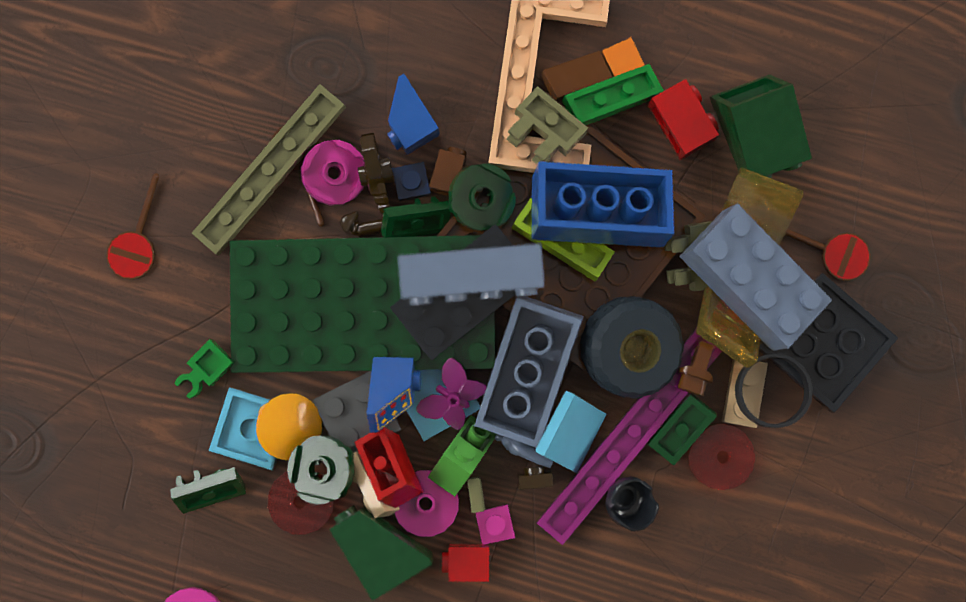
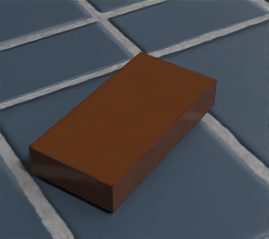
M600 51L544 69L540 75L549 94L556 102L562 101L567 94L613 77Z

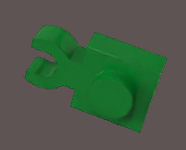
M209 339L187 362L193 370L190 373L180 375L174 384L178 387L182 386L187 380L191 381L193 388L187 394V397L189 399L195 398L201 393L204 381L208 386H213L231 368L234 361L213 339Z

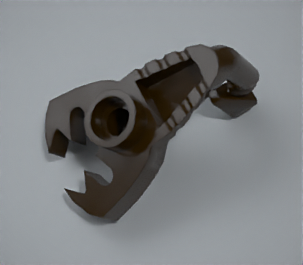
M374 132L361 135L360 137L365 162L364 166L357 168L361 186L368 185L369 191L373 195L380 213H382V218L359 224V221H355L359 216L358 211L344 215L340 220L343 231H350L353 235H358L359 237L381 232L384 208L391 207L386 185L395 183L390 158L380 159Z

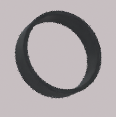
M766 354L758 356L741 369L736 379L735 398L741 412L750 421L763 427L781 428L794 424L805 415L812 401L813 387L808 372L797 360L787 355ZM766 358L780 359L792 365L801 376L804 385V398L797 413L787 421L777 424L766 423L756 418L748 410L742 394L743 381L747 372L754 364Z

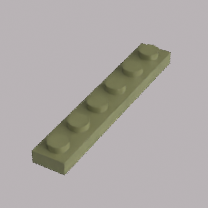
M319 84L194 229L192 234L219 256L346 109L345 104Z

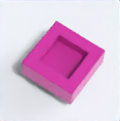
M508 504L487 508L484 512L476 513L482 545L515 538Z

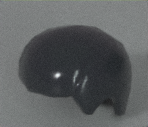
M633 476L619 479L609 488L605 503L607 513L612 521L632 532L645 530L654 522L659 511V504L652 495L653 488L645 481Z

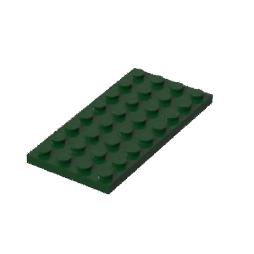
M481 235L388 237L386 239L385 237L230 241L231 359L234 361L231 366V373L371 371L373 357L414 358L415 370L442 369L448 358H454L464 369H493L496 361L495 311L431 361L390 309L393 304L401 299L398 256L462 251Z

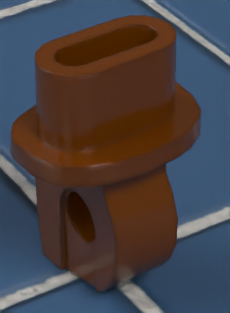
M703 341L699 342V345L694 350L690 366H684L678 370V373L681 374L678 389L698 396L704 395L707 383H712L713 381L712 374L706 369L714 345Z

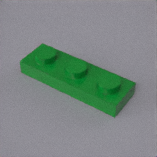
M650 64L567 94L564 96L562 103L568 112L586 126L646 103L664 90Z

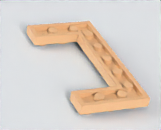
M610 0L511 1L488 164L495 165L501 169L534 173L537 167L532 158L535 156L534 151L545 139L527 136L516 148L507 140V137L510 135L508 133L509 129L520 119L515 115L516 108L532 93L542 19L606 27ZM577 143L566 156L557 150L549 162L589 165L591 145Z

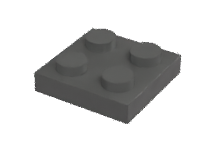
M372 370L312 400L329 435L340 440L345 446L350 447L353 453L358 452L354 442L370 433L367 406ZM396 418L385 426L395 433L402 430Z

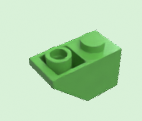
M472 415L428 476L430 480L453 496L457 495L497 435L474 426L476 418Z

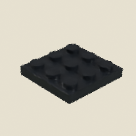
M821 273L814 279V282L832 301L789 348L772 351L763 341L756 348L764 355L783 354L797 360L806 369L811 378L813 387L812 397L829 412L835 413L895 343L898 337L825 274ZM768 358L804 389L801 376L792 365L780 359Z

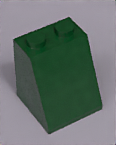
M769 74L710 96L712 106L740 175L749 181H766L775 172L795 170L802 166V162L812 159L793 84Z
M355 505L333 518L336 524L329 530L372 601L433 563L434 555L429 549L382 517L374 518L373 514L365 506L357 510Z

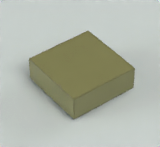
M479 476L468 478L472 513L484 512L485 504L481 478Z

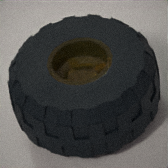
M634 296L614 298L597 308L596 312L588 319L580 342L582 362L589 376L610 393L633 399L653 395L659 392L665 385H668L676 371L679 370L684 351L682 331L673 315L654 301Z

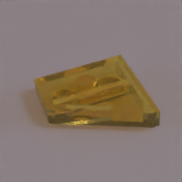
M709 286L705 287L696 333L746 368L751 367L757 363L760 338L730 308L728 309Z

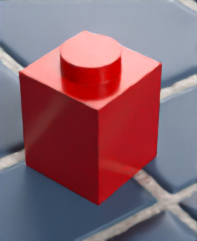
M449 544L448 552H442V573H448V582H489V544Z

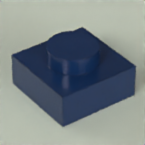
M424 162L392 168L399 202L431 195Z

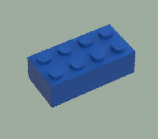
M538 162L532 176V240L664 247L674 235L672 170Z

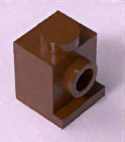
M448 147L447 151L439 149L429 186L431 193L449 197V188L454 177L464 168L468 167L465 165L466 151L455 147Z

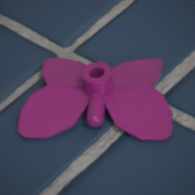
M448 358L442 367V381L446 388L438 385L436 392L441 395L432 394L421 399L416 410L425 418H443L449 426L459 430L464 426L465 421L463 408H469L470 404L468 401L482 396L486 392L487 386L477 380H468L462 365L454 358Z

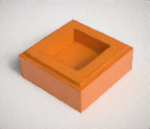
M628 38L601 52L613 77L644 66L632 38Z

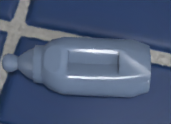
M499 434L495 436L496 441H501L506 450H509L512 455L520 456L538 465L551 468L553 461L535 452L536 447Z

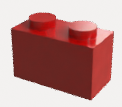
M686 79L652 97L648 104L649 109L679 160L709 145L719 136L717 132L719 126L716 119L711 113L707 114L701 105L702 97L700 92L694 85L690 86Z
M384 427L377 433L370 432L354 442L378 501L397 508L423 493V489L399 434Z

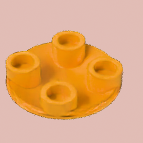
M293 393L282 394L260 407L256 423L257 437L263 449L275 458L289 460L292 451L306 441V439L312 436H321L322 419L318 409L312 401L302 395Z

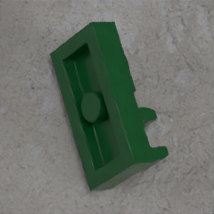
M433 196L430 203L421 204L418 198L415 199L414 204L384 208L381 227L382 236L386 239L388 237H416L440 233L449 222L450 210L448 208V201L439 202Z
M690 393L649 440L648 445L672 465H675L717 417V413L694 394Z
M235 467L220 469L205 477H202L200 472L195 470L193 471L194 480L188 484L179 475L176 477V485L178 487L170 489L172 501L183 514L246 494L245 483Z

